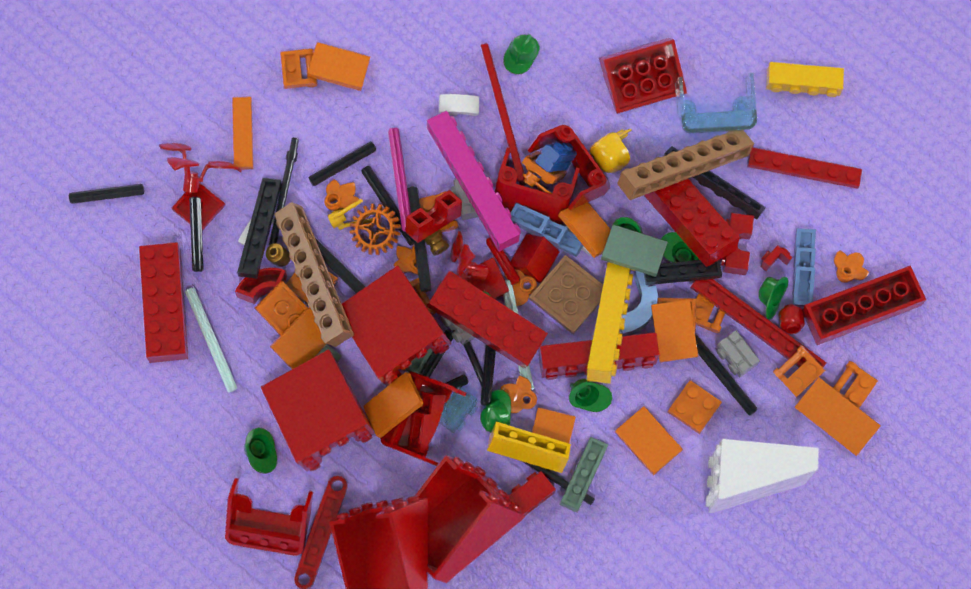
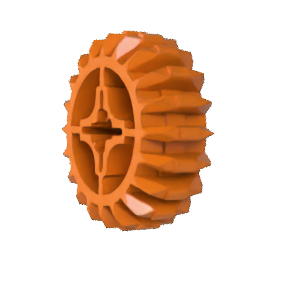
M371 204L370 210L367 206H363L365 212L363 213L358 210L359 218L356 216L352 217L356 220V224L350 223V226L355 228V230L350 231V234H356L351 240L353 242L358 241L355 246L359 248L363 245L361 251L365 253L368 249V254L370 255L373 254L374 249L376 255H380V249L387 253L386 246L393 249L394 247L391 242L398 243L394 236L401 235L400 232L396 231V229L401 228V225L395 224L399 221V218H392L395 212H389V207L387 206L382 211L383 207L381 204H378L377 209L374 204ZM375 214L371 223L362 224L367 217ZM381 215L387 218L390 229L382 227ZM374 225H377V227L383 231L376 232V234H374V232L368 228L375 227ZM361 230L368 231L369 244L362 238ZM381 235H388L385 241L376 244Z

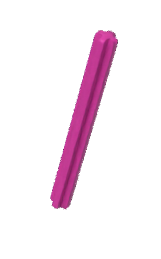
M390 128L388 134L401 226L405 232L406 216L411 214L400 133L398 128Z

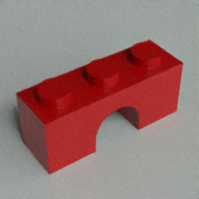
M448 190L435 198V205L430 212L426 213L422 208H419L406 216L405 232L419 243L461 216L462 200L451 190Z
M731 213L730 218H726V222L739 235L740 239L750 240L754 216ZM737 247L735 251L721 258L720 265L723 266V272L746 275L750 252L742 251Z

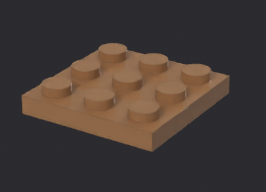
M565 255L529 296V300L574 334L600 304L603 284Z

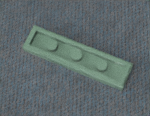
M590 437L559 505L578 513L608 444Z

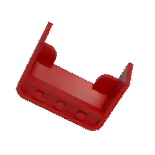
M560 125L538 135L528 149L529 153L543 148L546 144H553L555 142L570 143L573 146V150L577 153L571 162L575 168H580L579 173L590 188L581 191L569 205V210L599 198L610 189L608 179L572 128L567 125Z
M507 148L495 187V193L498 192L502 198L503 207L508 208L511 213L515 204L518 203L550 217V220L557 224L563 225L564 222L558 215L561 211L567 209L571 203L580 168L576 167L571 184L558 183L554 187L553 193L550 194L516 184L517 172L514 168L508 166L511 148Z
M414 372L409 373L420 397L422 391L438 392L446 395L445 404L452 392L466 396V392L451 385ZM412 414L380 438L381 443L387 447L432 465H438V462L426 458L429 446H427L423 453L408 449Z
M235 478L227 499L226 541L236 546L293 556L300 555L305 546L311 516L313 492L309 491L305 506L296 505L292 508L291 515L252 509V500L246 495L238 494L239 479Z

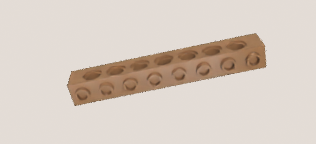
M742 128L730 130L726 134L716 135L712 139L700 141L693 146H686L677 152L673 151L666 156L656 157L647 163L643 162L636 167L626 168L621 172L617 184L628 199L633 200L747 157L754 146V142Z
M291 202L274 214L277 220L276 225L281 230L282 240L287 246L289 257L295 265V273L300 278L301 288L308 298V306L313 311L314 321L321 331V339L325 344L337 347L354 336L304 209L302 206Z

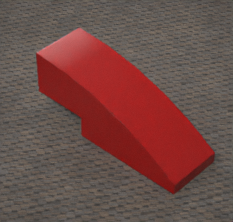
M434 391L421 392V399L424 404L412 414L408 449L418 453L425 451L439 424L446 395Z

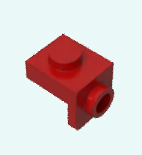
M777 245L772 252L768 250L761 258L763 262L760 267L767 271L778 258L788 265L792 256H790L791 254L786 248H781Z

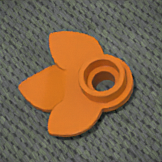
M528 171L522 175L525 178L524 182L532 188L535 185L538 190L552 194L538 183L540 179Z
M335 179L332 180L326 187L327 196L324 200L326 208L332 211L340 208L344 209L360 200L354 196L356 190L355 183L339 185Z
M414 245L412 249L397 246L396 256L399 260L394 263V267L398 265L403 273L412 272L418 275V270L414 266L417 264Z
M841 250L836 253L834 264L837 267L836 274L839 281L847 283L853 279L863 280L868 276V270L862 267L864 257L861 253L855 252L849 256Z
M516 270L520 277V282L512 286L516 305L521 306L528 301L529 295L535 291L537 283L534 278L525 276L521 271ZM529 283L531 287L529 289L524 288V284Z
M519 376L516 384L501 386V390L505 391L511 399V413H518L522 409H531L536 405L537 396L532 391L531 383L527 378ZM525 396L530 397V403L524 402Z

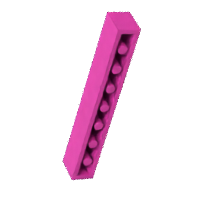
M445 111L428 119L427 130L498 251L519 242L521 234L519 226L516 223L513 224L510 219L512 218L508 208L503 207L500 194L498 192L495 193L492 188L493 183L491 179L483 173L484 168L481 162H477L474 158L475 153L471 146H467L464 133L457 129L455 118Z

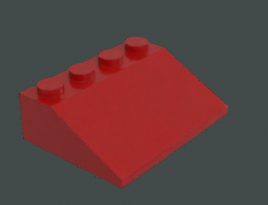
M666 38L599 58L602 73L617 114L687 93L674 39Z

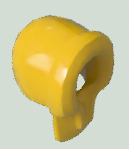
M622 129L617 133L611 132L590 147L589 153L602 171L615 173L629 163V152L621 140L626 138L632 129Z

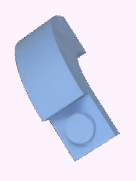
M635 271L634 279L640 295V304L633 311L627 312V315H623L625 327L624 330H620L623 336L634 335L641 331L653 316L651 305L657 304L658 294L656 285L648 287L650 285L645 284L644 273Z

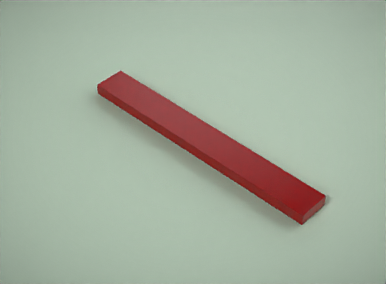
M485 43L481 45L508 146L511 148L510 153L514 168L517 172L519 184L525 186L527 184L522 176L525 173L490 48Z
M714 279L696 280L691 285V289L785 358H791L798 351L797 348L802 345ZM803 346L822 367L825 366L827 362ZM802 357L795 365L800 368L807 360L805 357Z

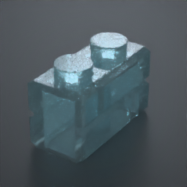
M460 386L457 389L466 392V396L453 393L444 405L439 421L442 426L452 433H455L457 430L461 431L467 423L465 421L467 416H473L478 409V400Z

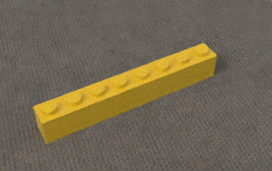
M610 262L607 263L587 367V381L611 384L612 376H616L617 365L614 362L619 360L620 349H617V345L622 343L623 334L620 333V330H624L625 318H623V315H627L628 303H625V301L630 299L631 289L628 288V285H632L633 274H631V271H635Z

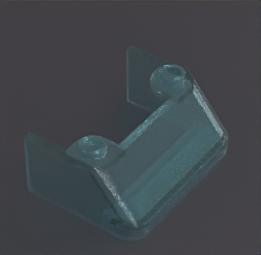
M749 73L745 78L746 96L735 99L732 106L733 111L696 113L695 104L690 100H684L683 77H678L675 82L676 103L682 129L686 133L752 129L757 123L754 73Z

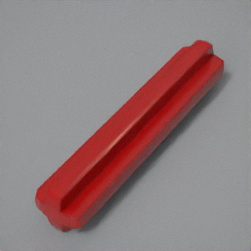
M491 237L487 238V246L508 280H510L511 285L519 283L520 277L503 250L498 251Z

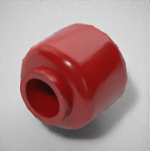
M788 304L778 313L780 328L788 334L800 332L805 325L803 310L798 306Z

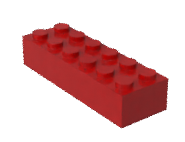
M689 179L644 195L706 267L737 249L740 239L739 235Z
M178 242L139 246L146 358L149 363L188 359L181 249Z
M910 265L806 304L802 310L816 345H820L918 308L924 304L926 297Z
M450 270L427 304L428 308L524 369L529 365L548 334Z
M647 333L622 336L621 345H617V349H620L619 360L615 361L614 364L617 365V369L623 368V371L633 370L634 367L642 366L644 369L652 368L653 365H656L660 356L657 334ZM593 340L540 346L538 356L541 378L546 377L547 380H553L562 375H565L567 378L575 377L579 373L587 375Z

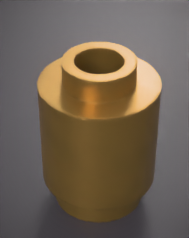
M274 243L267 248L266 258L279 267L286 266L290 262L289 251L280 244Z

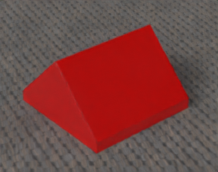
M526 234L510 262L514 269L521 271L525 276L534 278L536 282L541 284L560 252L544 236Z

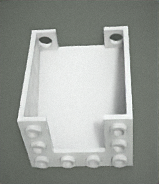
M722 439L720 444L716 445V451H714L712 457L709 456L708 468H711V476L707 477V487L710 488V491L706 496V507H709V513L805 485L818 470L819 448Z

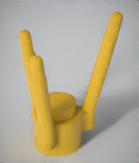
M360 199L344 209L334 210L331 214L327 215L333 229L338 227L339 230H342L346 227H351L350 223L356 224V221L343 223L346 221L344 213L362 203L363 200ZM373 218L365 219L362 224L372 222Z

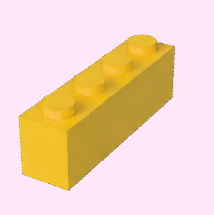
M770 62L767 68L766 90H771L772 92L789 91L792 94H799L801 92L812 96L824 94L828 97L840 96L843 90L844 68Z
M496 422L489 437L487 451L562 473L569 459L571 444Z

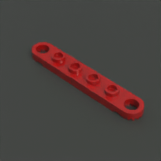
M333 476L328 481L294 577V582L299 589H310L315 582L332 534L329 521L337 518L336 515L339 514L348 488L346 480L341 476ZM335 481L343 483V488L340 491L332 489V484ZM303 574H307L310 577V581L306 585L299 583V577Z

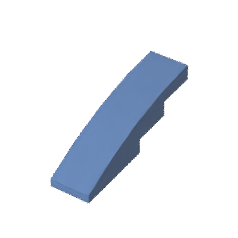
M518 203L512 209V218L510 219L513 224L516 223L520 228L532 235L544 236L553 246L573 256H578L583 245L566 227L551 221L550 217Z
M796 228L793 273V304L806 305L813 302L816 253L815 229Z

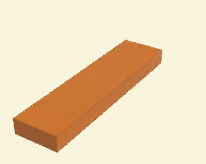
M232 97L234 165L241 170L253 169L251 97Z

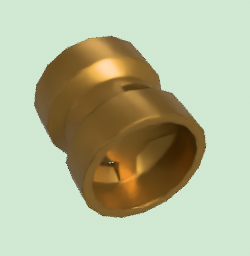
M440 230L425 238L426 244L431 247L430 251L433 256L439 255L449 248V244L442 238L443 234Z

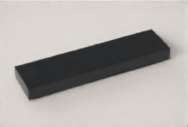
M701 260L661 263L656 277L644 273L646 285L722 278L720 260L708 267Z

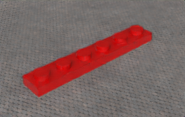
M752 148L747 166L856 189L860 187L862 169L758 148Z

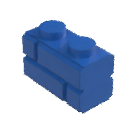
M555 142L554 144H546L541 151L542 154H539L536 159V163L546 172L567 170L571 164L570 161L574 160L577 153L573 150V146L570 143Z

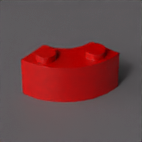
M264 268L259 270L257 279L245 277L235 290L237 298L255 304L260 297L269 294L281 281L285 283L287 279L286 270Z

